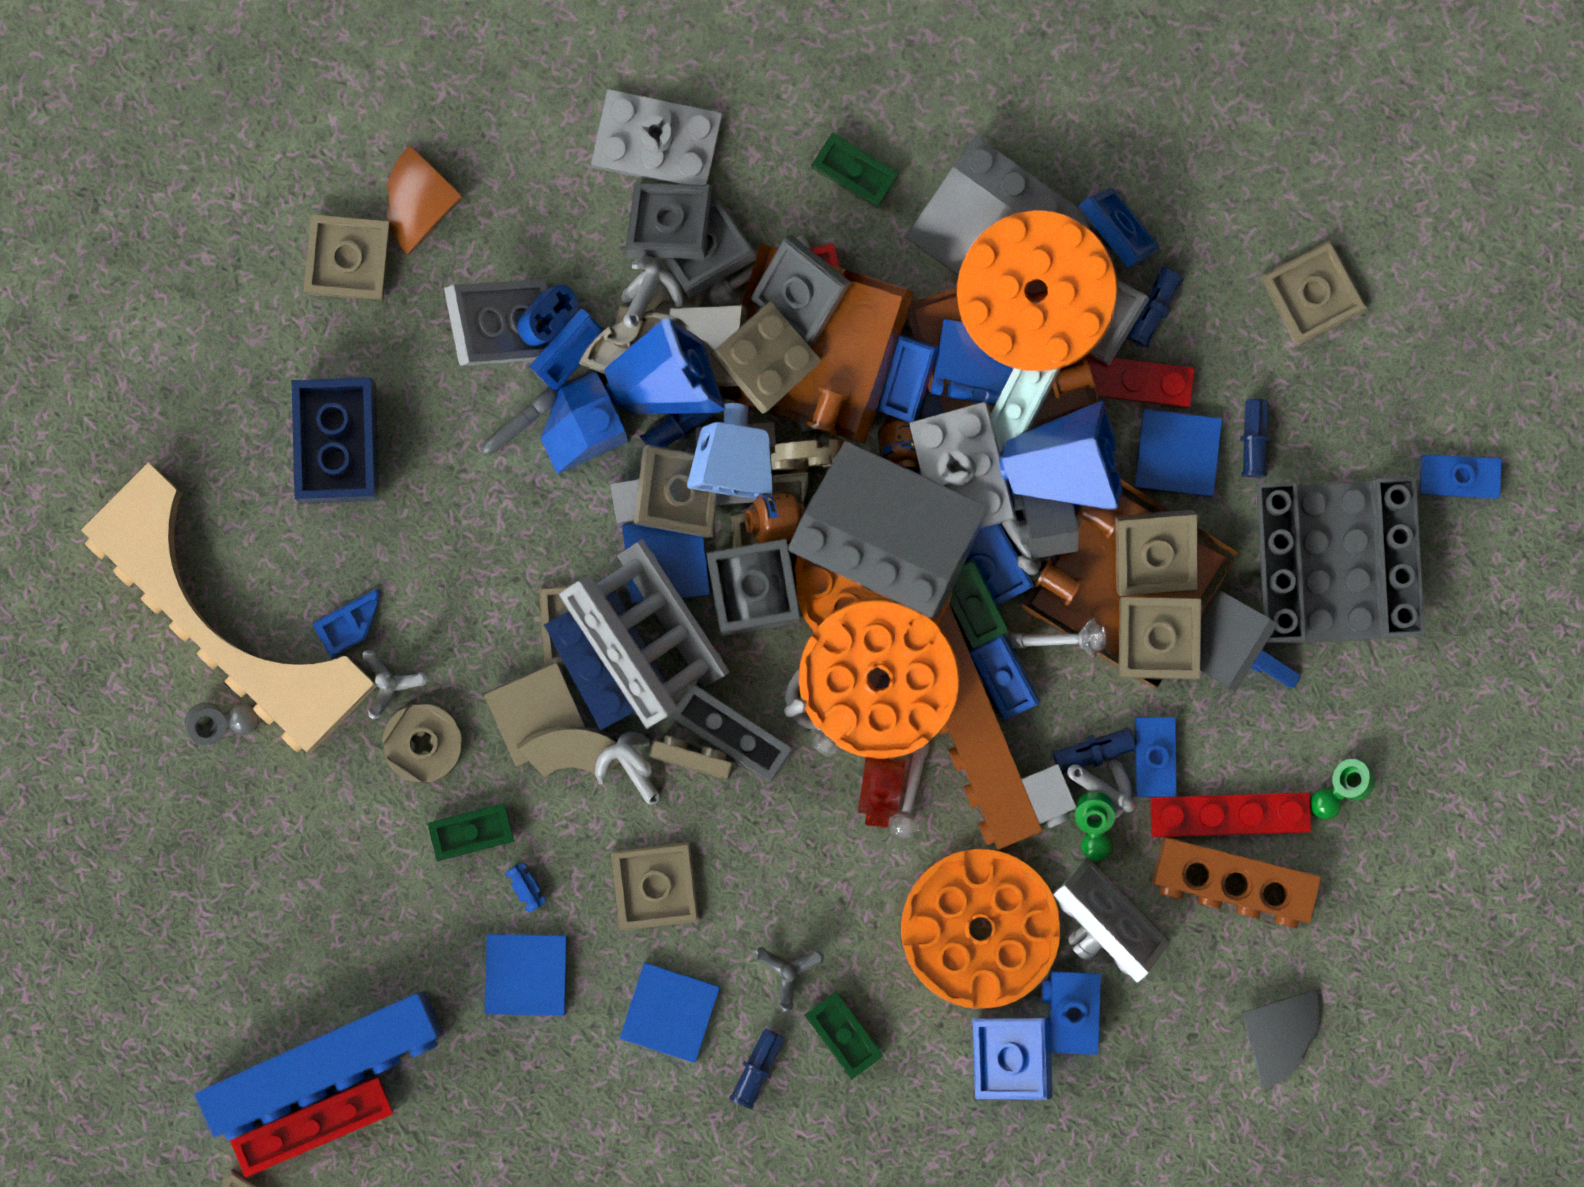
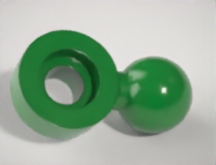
M1347 759L1341 762L1333 773L1332 782L1334 787L1331 789H1319L1312 795L1310 799L1312 813L1320 819H1332L1340 812L1341 801L1344 798L1357 801L1369 796L1374 789L1376 781L1373 769L1368 764L1357 759ZM1361 775V783L1359 786L1353 787L1352 781L1354 777Z
M1089 792L1081 796L1076 803L1075 821L1078 827L1087 833L1081 842V850L1084 856L1091 861L1099 862L1108 858L1113 849L1112 840L1106 831L1114 824L1115 805L1106 794ZM1092 814H1097L1101 816V818L1091 819L1089 818V816Z

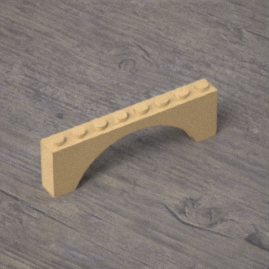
M148 462L81 529L89 538L85 545L101 560L107 555L117 565L112 570L116 576L128 587L135 583L145 593L140 599L154 613L158 615L163 610L173 620L168 625L170 629L184 642L191 638L201 648L196 654L211 669L214 670L217 666L221 667L229 675L225 680L226 684L240 697L247 693L257 703L253 710L267 724L270 725L275 721L285 730L281 738L298 753L303 748L306 752L312 753L377 687L376 683L347 656L316 664H282L252 656L238 649L213 630L192 603L182 582L177 565L174 536L177 510L182 493L155 466Z

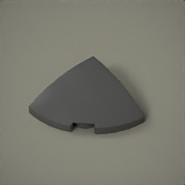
M1316 989L1241 1012L1262 1088L1281 1081L1302 1063V1057L1308 1049L1311 1040L1315 1039L1318 1030L1319 1000Z

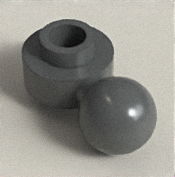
M204 702L193 706L187 712L185 728L194 742L200 745H211L218 742L224 736L226 729H231L240 735L253 732L259 723V715L253 710V706L246 703L236 704L228 713H222L221 709L215 704ZM202 717H210V721L207 724H198Z

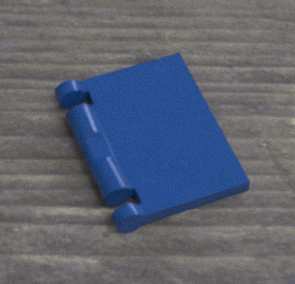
M944 319L934 379L931 384V393L941 395L944 387L943 380H950L947 391L948 397L976 403L986 402L988 405L995 406L1014 368L996 361L981 350L973 341L962 322Z

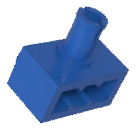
M1050 971V979H1043L1042 1003H1049L1048 1018H1050L1051 1053L1098 1055L1101 974Z

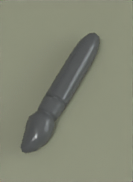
M556 390L548 391L535 398L532 405L518 413L485 441L481 449L482 454L489 455L496 452L530 425L540 414L547 412L554 404L558 392Z

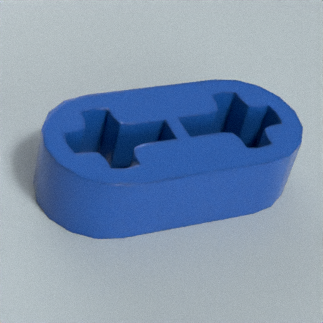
M564 284L556 285L543 291L518 319L517 329L521 339L530 346H538L555 338L578 310V300L574 291ZM560 301L558 305L559 310L555 312L553 308ZM541 319L543 322L536 330L537 320Z

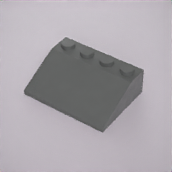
M976 135L905 238L959 276L963 260L975 240L997 221L1016 213L1035 210L1056 212L1078 221L1097 237L1101 234L1083 211Z
M844 441L808 505L788 551L928 617H940L990 507L853 443Z

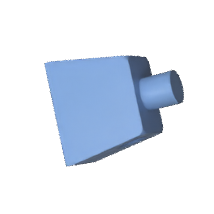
M727 403L725 404L723 423L715 422L702 428L687 488L756 499L762 494H772L769 435L766 430L747 427L749 406Z

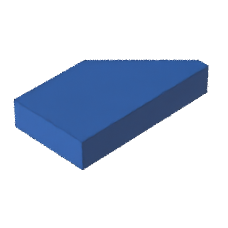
M378 589L312 623L331 659L367 640L380 598Z

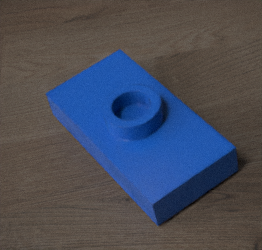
M1442 455L1420 456L1419 495L1486 499L1500 498L1501 459Z
M1005 633L968 650L980 677L1004 721L1040 703L1041 700Z
M1135 718V797H1176V719Z

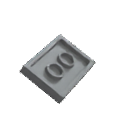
M607 89L591 167L668 184L707 185L722 113Z
M546 279L453 284L444 288L459 366L535 360L552 340L538 346H530L521 339L517 323L521 314L543 291L548 289ZM541 319L537 320L536 330L543 322Z
M979 403L909 423L922 476L989 506L990 508L981 528L1017 519L1008 482L1002 478L999 469V457H1001L988 403Z
M1088 858L1074 869L1054 893V896L1059 900L1061 908L1082 924L1079 929L1069 935L1068 939L1070 945H1076L1072 948L1074 952L1085 960H1091L1104 947L1115 959L1119 969L1125 974L1131 975L1136 982H1139L1149 973L1170 944Z

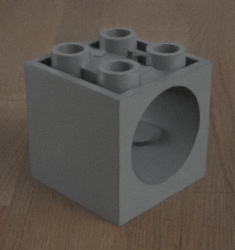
M786 539L707 553L722 637L800 623Z

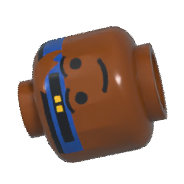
M891 416L878 431L880 456L917 473L920 465L909 425L910 422Z
M789 493L759 495L754 500L752 508L746 511V529L748 533L754 534L759 544L786 539L787 544H791L806 511L802 502H798L795 496Z

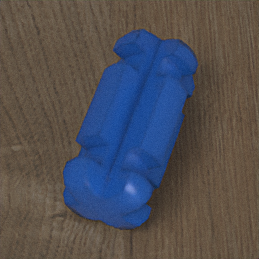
M523 862L509 869L506 872L507 879L510 877L513 879L514 882L511 883V886L521 903L525 901L528 905L525 907V910L531 912L544 905L547 901L545 896L541 898L539 892L542 890L532 873L526 872L525 868L528 866Z

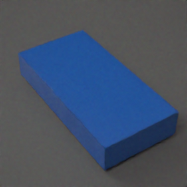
M581 308L531 363L529 368L549 388L557 391L580 365L578 363L585 350L603 329Z
M904 334L898 336L890 369L877 408L878 411L910 423L918 421L939 347Z

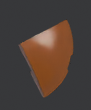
M410 145L397 160L387 185L389 190L387 218L391 223V231L407 255L411 254L436 229L435 226L463 200L462 196Z

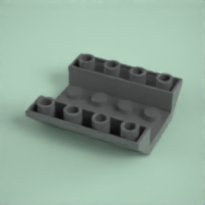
M1416 477L1376 478L1372 482L1297 485V482L1256 484L1263 615L1277 623L1266 643L1381 640L1425 635Z

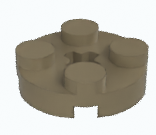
M813 440L775 445V447H769L772 470L786 471L809 470V466L830 468L846 440H829L827 445Z
M413 705L398 711L390 719L383 733L384 754L389 767L398 776L411 782L432 783L447 776L456 767L462 754L463 736L457 722L448 712L434 705ZM425 733H429L432 736L430 743L433 745V748L430 752L423 751L418 755L414 751L416 744L412 741L415 735L423 737Z

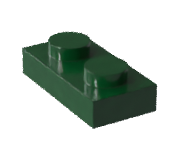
M834 133L830 134L811 165L813 170L877 209L899 174Z
M975 559L965 562L953 587L950 604L972 648H975L1007 633L1010 628Z
M505 803L427 823L437 862L515 842Z
M836 991L804 1014L851 1080L883 1057V1054Z

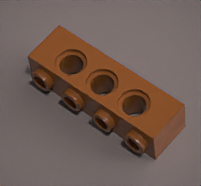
M1162 838L1151 884L1160 886L1159 894L1182 900L1183 892L1199 896L1197 904L1221 909L1222 902L1236 905V914L1259 919L1260 913L1264 912L1276 915L1274 923L1298 929L1299 922L1310 923L1321 876L1170 838ZM1193 863L1201 864L1206 871V878L1199 886L1191 885L1186 878L1187 868ZM1234 872L1241 875L1244 880V889L1236 896L1230 895L1225 889L1227 876ZM1272 882L1277 883L1283 891L1282 900L1273 906L1268 904L1263 896L1265 887Z

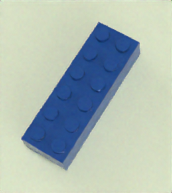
M422 991L198 1091L194 1095L213 1138L224 1134L228 1141L254 1129L255 1126L252 1121L261 1117L263 1123L266 1124L292 1112L289 1104L295 1101H299L302 1108L328 1096L326 1088L333 1084L340 1091L365 1079L362 1073L364 1070L372 1067L375 1074L401 1063L399 1055L404 1052L410 1051L413 1058L438 1046L436 1038L444 1035L426 992Z

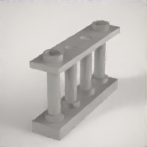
M642 539L617 555L623 565L621 568L597 584L591 575L588 574L559 593V596L645 727L648 728L678 709L671 699L675 694L697 679L704 688L728 674L729 670L657 562L654 553L649 550ZM630 580H633L645 600L618 617L605 597ZM652 613H655L667 633L640 651L627 630ZM676 646L689 666L662 684L649 664Z

